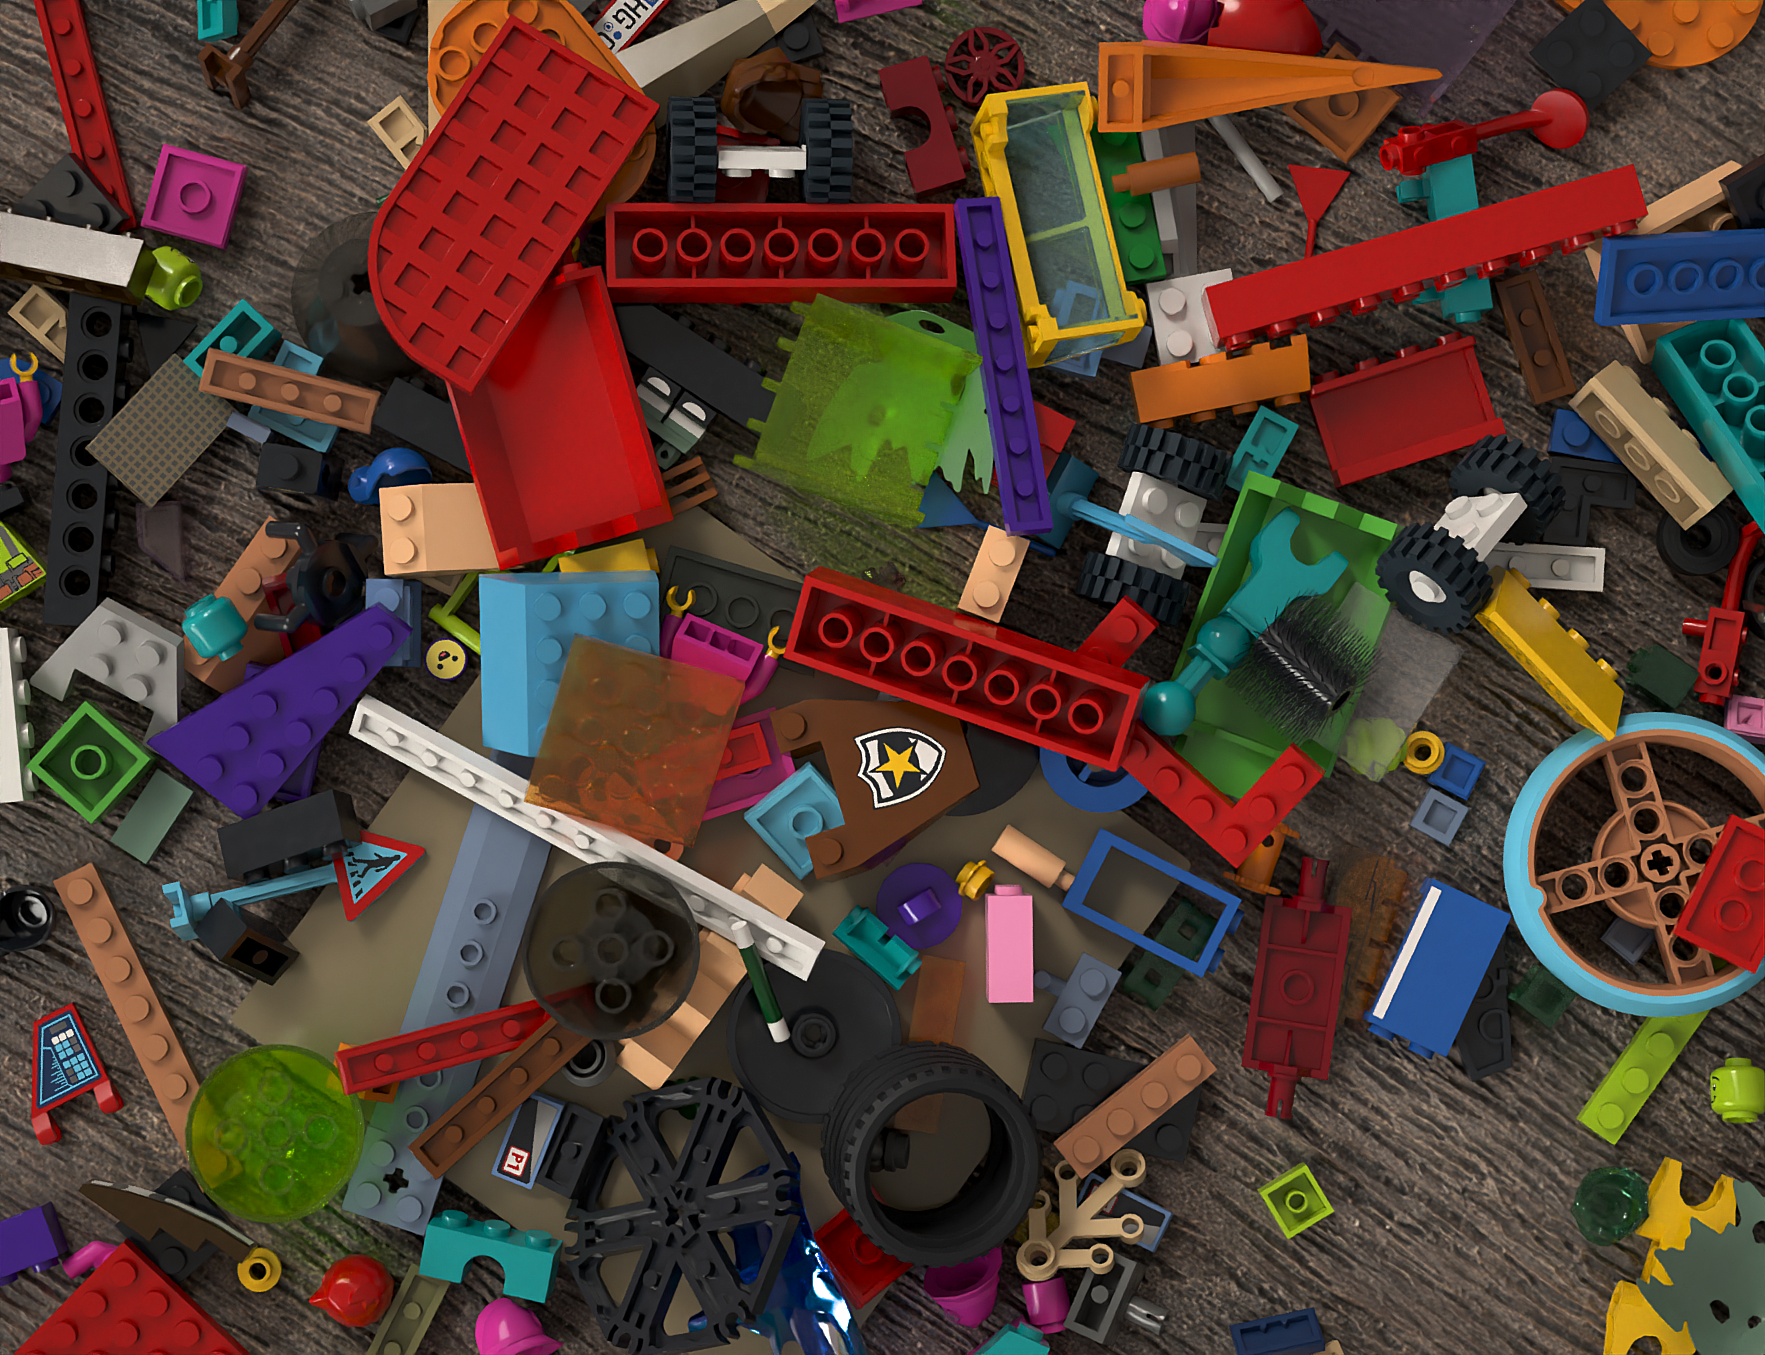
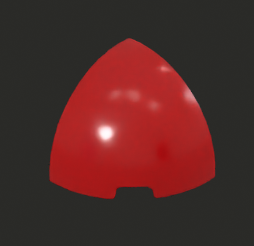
M1216 0L1220 4L1221 14L1218 18V27L1209 29L1207 46L1311 57L1323 48L1318 26L1302 0Z

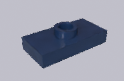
M1314 1307L1229 1325L1236 1355H1309L1325 1351V1343Z

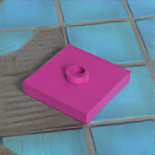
M163 143L140 226L144 229L226 251L249 168L242 164Z

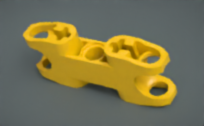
M1665 1156L1651 1184L1643 1194L1635 1222V1233L1652 1239L1640 1279L1649 1284L1650 1275H1652L1664 1285L1673 1286V1282L1656 1258L1654 1252L1659 1248L1666 1251L1670 1247L1684 1250L1685 1240L1691 1233V1217L1698 1219L1718 1234L1723 1233L1728 1223L1735 1226L1737 1203L1733 1189L1735 1178L1721 1174L1705 1202L1697 1206L1686 1205L1680 1196L1682 1162ZM1620 1280L1617 1283L1606 1314L1603 1355H1627L1633 1342L1643 1336H1656L1661 1344V1355H1693L1696 1348L1691 1340L1687 1321L1684 1322L1682 1331H1674L1647 1302L1636 1284Z

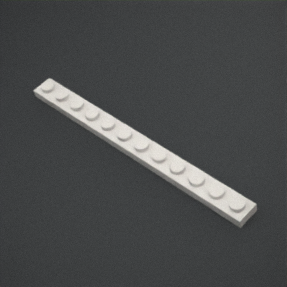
M368 694L358 703L349 734L733 942H735V939L730 929L731 925L738 921H747L760 957L807 981L826 943L825 941Z

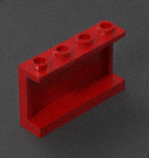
M1460 331L1437 338V347L1421 351L1418 344L1396 351V360L1380 364L1379 358L1376 357L1355 364L1356 372L1339 377L1338 370L1313 378L1315 385L1311 386V390L1305 395L1336 489L1473 446L1479 439L1482 440L1487 435H1492L1495 439L1499 434H1506L1502 417L1496 418L1478 364L1473 347L1476 344L1474 335L1462 338Z

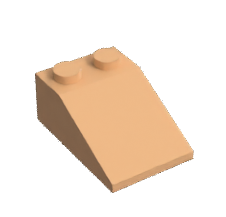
M475 483L419 484L379 488L384 574L386 576L396 579H414L500 570ZM525 564L509 569L525 568Z

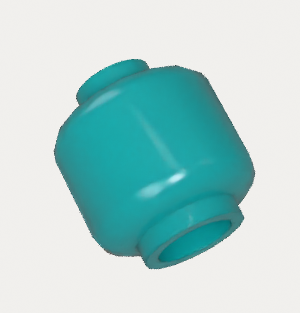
M212 593L198 600L184 611L187 617L182 623V630L201 657L212 658L218 655L220 660L224 661L244 648L240 640L245 637L249 627L230 598L225 596L216 598L215 594Z

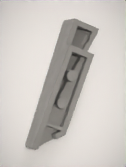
M1195 120L1137 132L1142 162L1195 151ZM1196 183L1149 193L1167 272L1166 279H1163V281L1198 274Z

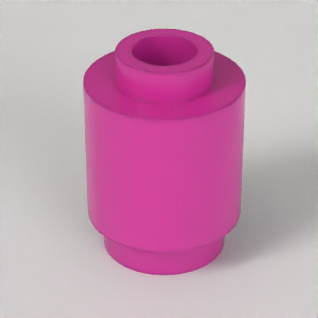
M1055 1273L1053 1277L1045 1281L1024 1280L1021 1284L1030 1324L1035 1325L1044 1334L1067 1329L1063 1325L1070 1311L1071 1304L1064 1274Z

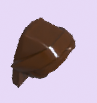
M780 47L769 49L752 58L736 59L725 82L726 86L721 100V110L728 121L740 132L764 135L769 132L795 145L799 138V121L803 99H826L827 97L824 95L825 83L822 82V71L790 62Z

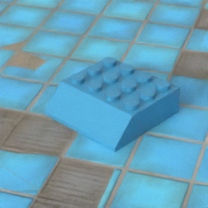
M655 570L479 574L482 739L484 747L527 757L660 753L659 581Z

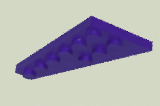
M377 602L338 625L334 630L316 641L306 644L279 663L276 662L222 694L218 699L200 710L194 711L182 718L180 722L150 737L146 744L242 819L253 817L262 810L412 633L413 628L381 602Z

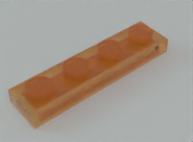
M923 954V963L920 968L908 1042L930 1040L935 1044L945 1042L952 1045L966 961ZM944 1093L924 1096L907 1104L896 1113L894 1127L937 1135Z

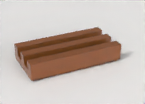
M700 456L661 473L663 484L694 469H697L699 473L698 476L666 490L668 500L701 484H704L706 491L670 507L673 517L719 496Z

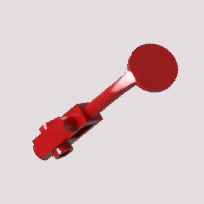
M1561 88L1551 89L1540 95L1533 103L1531 109L1471 125L1456 119L1438 125L1425 123L1422 127L1407 126L1400 128L1398 136L1384 139V145L1379 150V158L1383 168L1387 171L1397 169L1402 175L1416 176L1425 173L1426 166L1478 152V141L1532 128L1537 138L1544 144L1557 149H1565L1574 146L1586 135L1590 124L1589 111L1584 101L1574 92Z
M1755 520L1746 525L1739 533L1738 548L1729 564L1721 608L1710 607L1707 621L1685 617L1683 622L1682 634L1704 638L1694 692L1699 695V703L1724 707L1726 699L1732 700L1734 687H1738L1741 670L1738 667L1742 646L1748 640L1749 628L1746 627L1748 615L1745 612L1739 611V605L1751 555L1759 539L1765 538L1764 533ZM1716 670H1721V677L1713 679V673Z

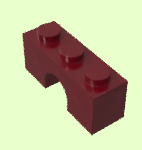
M925 55L878 70V82L890 119L903 115H915L923 119L930 130V136L922 146L904 152L903 156L916 200L964 186L966 182L965 173L971 171V166L965 147L957 148L952 132L958 130V125L951 105L944 107L939 91L945 90L939 66H931L928 56Z

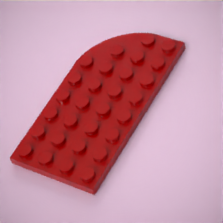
M511 14L379 209L373 223L368 249V274L371 292L376 309L385 328L401 350L414 362L472 397L660 112V105Z

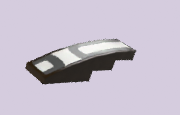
M91 1179L83 1183L78 1190L149 1242L158 1237L164 1230L195 1253L210 1241L241 1264L251 1257L260 1244L230 1224L183 1201L140 1187Z

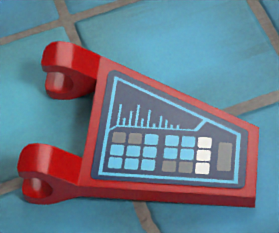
M70 1003L33 1022L31 1120L40 1144H54L60 1141L63 1136L60 1127L49 1111L94 1089L98 1105L103 1113H115L124 1107V1101L111 1081L75 1003Z

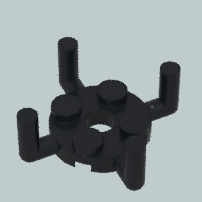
M269 521L266 524L265 533L269 538L296 540L302 553L298 557L295 566H292L286 575V585L292 591L295 607L287 615L258 613L254 618V626L257 630L294 633L307 621L310 625L324 627L327 634L338 625L361 612L366 600V596H362L363 581L366 582V579H368V569L365 560L378 548L379 541L377 537L368 534L338 533L335 540L321 539L317 541L309 526L305 523ZM332 573L334 579L332 582V592L329 594L326 583L328 576Z

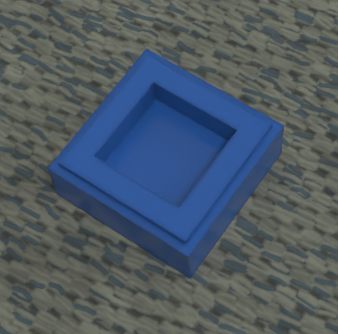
M1446 742L1444 745L1445 757L1442 765L1436 771L1430 773L1426 781L1463 800H1468L1486 762Z

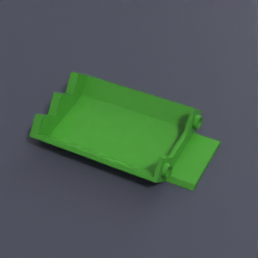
M1249 470L1216 556L1220 561L1216 567H1212L1170 681L1174 682L1193 660L1187 655L1186 651L1196 644L1197 634L1202 625L1211 618L1217 617L1218 613L1251 574L1252 565L1249 558L1251 541L1278 512L1286 507H1290L1300 517V523L1290 538V549L1297 561L1307 566L1316 565L1323 557L1331 554L1333 551H1339L1349 561L1348 566L1333 586L1325 594L1315 598L1314 604L1316 603L1313 608L1315 609L1321 601L1322 604L1314 611L1316 613L1320 608H1326L1331 603L1318 617L1319 620L1329 609L1330 612L1327 616L1330 613L1331 615L1326 619L1328 621L1335 612L1336 615L1327 625H1330L1334 619L1337 621V619L1339 620L1344 616L1331 630L1332 632L1336 629L1332 634L1334 636L1345 623L1346 625L1339 631L1340 633L1348 624L1350 625L1341 636L1343 637L1350 629L1349 633L1339 644L1347 638L1344 642L1345 644L1356 633L1357 635L1353 638L1355 640L1354 644L1349 647L1350 649L1361 636H1364L1352 650L1354 651L1361 643L1362 646L1364 643H1367L1358 655H1360L1370 644V647L1362 654L1358 661L1370 649L1371 651L1364 657L1362 662L1375 648L1377 649L1366 661L1367 663L1371 660L1365 667L1366 669L1374 661L1372 657L1378 652L1396 604L1395 601L1389 602L1384 596L1388 590L1382 589L1378 585L1377 581L1380 576L1375 575V568L1378 565L1376 562L1405 527ZM1310 600L1302 610H1304L1312 602V600ZM1292 601L1285 608V611L1281 618H1283L1286 614L1287 610L1292 604ZM1297 602L1293 603L1290 611L1293 609ZM1303 602V603L1301 604V606L1297 609V611H1298L1306 602ZM1311 605L1307 608L1304 614L1310 609ZM1320 612L1315 615L1311 622L1320 614ZM1326 615L1321 619V621L1318 623V625L1321 624V622L1324 620V618L1326 617ZM1344 619V621H1343L1344 623H1343L1340 627L1337 628V626H1338V625L1341 623V621ZM1335 622L1331 626H1329L1325 633L1335 624ZM1353 639L1347 644L1345 648H1347L1351 644ZM1360 646V647L1354 652V654L1352 655V657L1362 648V646ZM1246 664L1233 678L1240 674L1248 664ZM1236 669L1229 676L1221 680H1216L1212 677L1194 698L1196 705L1195 718L1190 727L1182 734H1179L1174 747L1178 754L1222 793L1239 799L1292 742L1297 744L1300 741L1297 746L1326 771L1324 777L1330 778L1362 692L1352 695L1349 700L1352 703L1347 702L1341 708L1342 715L1340 710L1334 714L1332 725V716L1329 717L1321 735L1320 732L1327 718L1317 732L1316 730L1319 726L1315 728L1309 737L1306 735L1302 739L1310 729L1309 727L1302 735L1303 730H1301L1292 740L1291 738L1303 726L1301 725L1293 733L1294 729L1301 723L1299 722L1288 735L1286 734L1297 722L1295 721L1291 724L1297 715L1287 724V726L1291 724L1288 729L1285 727L1278 733L1292 715L1278 729V725L1286 719L1290 712L1286 714V710L1274 723L1273 721L1283 711V709L1279 711L1272 719L1273 716L1270 714L1276 709L1277 705L1273 708L1272 706L1277 700L1272 703L1270 707L1272 709L1266 715L1265 713L1270 709L1268 704L1274 698L1267 703L1270 699L1269 697L1257 709L1260 705L1257 702L1265 692L1254 703L1251 701L1257 697L1256 695L1254 696L1255 693L1253 692L1249 699L1247 696L1256 688L1255 686L1248 693L1244 691L1238 697L1251 682L1249 681L1242 690L1239 689L1244 685L1243 683L1240 685L1242 681L1236 686L1235 683L1244 675L1245 670L1235 681L1231 679L1225 685L1238 671ZM1251 674V675L1247 678V680L1245 681V683L1249 680V678H1250L1253 674ZM1259 677L1250 685V687H1252L1255 684ZM1367 678L1360 682L1357 686L1365 683ZM1365 684L1358 687L1354 693L1363 691ZM1264 686V687L1260 690V692L1258 693V695L1262 692V690H1263L1266 686ZM1272 689L1263 697L1261 701H1263L1269 695ZM1264 704H1266L1262 711H1258ZM1283 704L1276 709L1273 715L1283 706ZM1284 714H1286V716L1284 717V719L1281 720V721L1275 726V724L1281 719V717H1282Z

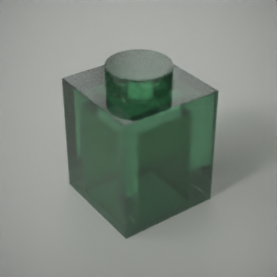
M1658 644L1648 645L1645 650L1639 647L1626 664L1625 668L1630 672L1624 679V682L1665 710H1674L1679 706L1700 673Z
M1533 964L1507 999L1537 1023L1551 1029L1578 994L1544 967Z

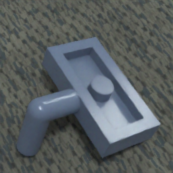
M1085 952L1081 953L1067 981L1043 969L1034 970V985L1058 997L1042 1029L1081 1049L1122 972Z

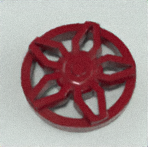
M975 27L959 35L949 47L945 58V78L949 88L959 100L967 105L980 108L984 101L982 100L989 91V85H992L995 90L1001 92L1017 91L1019 89L1025 71L1023 53L1018 43L1006 32L993 27ZM985 35L999 38L1004 42L995 45L991 51L989 50L990 43ZM978 36L984 46L982 50L976 51L974 48V37ZM968 40V52L971 57L965 54L953 57L959 46ZM1010 47L1012 50L1005 58L1000 59L997 55L998 51ZM1014 57H1016L1018 65L1016 79L1008 69L1002 68L1009 65ZM960 62L968 63L966 70L951 65ZM953 75L961 78L970 77L967 81L966 94L957 86ZM1000 75H1004L1012 86L999 83L997 80ZM974 83L983 86L975 98L972 97Z

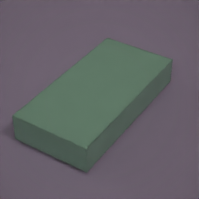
M158 768L110 841L143 863L149 864L196 794V791L163 769Z

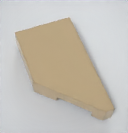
M401 95L367 121L405 170L429 136L427 127Z
M33 284L10 309L8 314L64 364L69 309L44 286Z

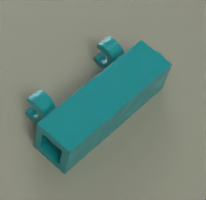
M1468 154L1426 166L1423 180L1399 182V186H1396L1398 204L1426 199L1429 223L1478 209L1472 155ZM1477 274L1468 276V279L1461 281V286L1437 293L1435 286L1426 288L1424 292L1419 293V298L1412 300V305L1440 301L1443 319L1455 318L1456 324L1481 321V314H1485L1493 308L1489 279L1479 280Z

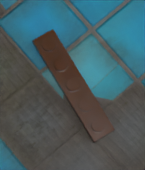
M572 1000L569 1001L407 1148L435 1180L439 1179L600 1034L599 1030Z

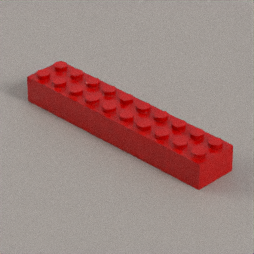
M1630 164L1209 286L1204 289L1201 303L1214 348L1225 347L1227 352H1236L1251 347V342L1260 336L1267 335L1269 341L1281 339L1294 334L1293 330L1298 325L1309 323L1311 329L1319 328L1336 322L1335 318L1343 312L1351 310L1353 317L1376 311L1378 309L1377 306L1382 304V301L1393 298L1395 305L1419 298V293L1424 292L1426 288L1435 286L1437 293L1461 286V281L1468 279V276L1477 274L1479 280H1485L1503 274V269L1510 267V264L1516 262L1520 263L1521 268H1526L1545 262L1546 257L1552 255L1554 251L1561 250L1563 256L1588 249L1589 244L1596 242V239L1603 238V236L1630 235L1631 232L1639 229L1638 224L1649 214L1634 164Z

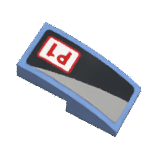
M536 1091L522 1103L513 1114L491 1174L531 1190L566 1102Z
M1090 1172L1077 1198V1208L1106 1178L1095 1172ZM1124 1188L1094 1219L1121 1218L1126 1214L1139 1216L1144 1224V1237L1136 1244L1155 1252L1174 1213ZM1129 1224L1124 1227L1123 1231L1133 1234L1137 1232L1139 1227Z

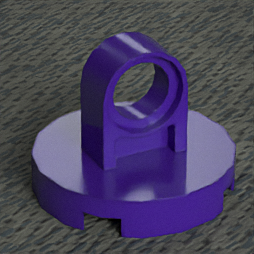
M910 863L896 868L884 879L877 894L876 913L878 919L889 928L886 931L887 935L892 938L896 934L910 948L927 949L941 944L955 931L961 918L962 898L958 893L957 884L944 870L932 864Z

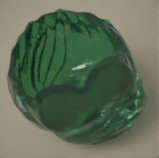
M1607 1166L1591 1170L1579 1183L1575 1193V1200L1571 1206V1213L1576 1219L1580 1232L1588 1241L1598 1246H1610L1628 1237L1639 1229L1650 1216L1648 1211L1649 1187L1640 1176L1625 1167Z

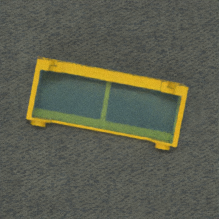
M1087 81L987 94L970 127L985 197L999 196L1027 369L1046 366L1133 341L1147 320L1146 306L1143 299H1138L1133 291H1127L1090 136L1093 122L1098 121V103L1094 96H1090Z

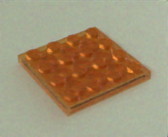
M574 633L525 790L524 802L693 848L745 689L744 680Z

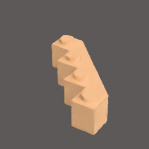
M763 863L752 877L744 873L731 890L784 920L788 918L804 896L803 893ZM705 926L692 942L699 949L679 976L670 972L655 993L662 998L643 1024L640 1026L633 1021L618 1041L625 1048L617 1057L616 1063L652 1090L660 1089L730 993L747 973L737 944Z

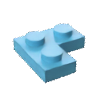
M284 340L273 364L319 376L326 360ZM255 405L252 406L247 416L303 445L325 453H329L341 427Z

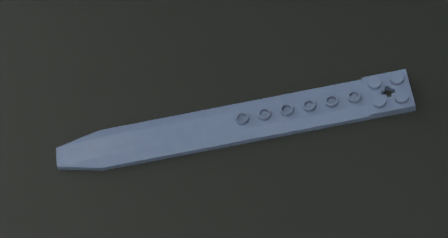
M492 749L489 760L567 802L582 755L527 757ZM476 802L474 803L399 1035L500 1008L553 846L552 843ZM483 1059L402 1080L399 1083L393 1104L377 1101L342 1204V1210L424 1236L426 1234L427 1224L431 1220L445 1174L435 1180L407 1147L474 1087ZM396 1168L404 1170L403 1178L409 1180V1184L407 1187H400L395 1192L390 1189V1183L385 1181L386 1174H393Z

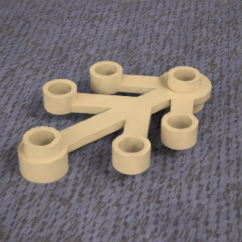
M1134 1149L1118 1151L1111 1160L1112 1174L1078 1208L1077 1187L1081 1182V1178L1066 1160L1057 1164L1054 1174L1056 1183L1059 1186L1060 1226L1047 1237L1045 1217L1051 1212V1201L1049 1195L1045 1191L1040 1190L1036 1193L1034 1199L1043 1200L1045 1205L1041 1209H1029L1027 1213L1029 1215V1240L1019 1248L1016 1256L1018 1269L1025 1278L1032 1281H1045L1053 1277L1059 1268L1089 1267L1096 1274H1106L1112 1270L1114 1255L1108 1245L1096 1244L1090 1249H1063L1072 1239L1120 1237L1127 1244H1136L1144 1237V1224L1142 1219L1135 1214H1126L1121 1218L1094 1219L1125 1187H1136L1143 1182L1146 1177V1164L1141 1153ZM1126 1168H1133L1137 1171L1133 1176H1123L1121 1174ZM1067 1170L1075 1173V1176L1069 1180L1061 1178L1060 1175ZM1129 1224L1139 1227L1137 1232L1133 1234H1128L1123 1229ZM1098 1254H1105L1109 1257L1103 1264H1097L1093 1261L1094 1257ZM1038 1256L1044 1257L1047 1260L1041 1266L1031 1264V1261Z

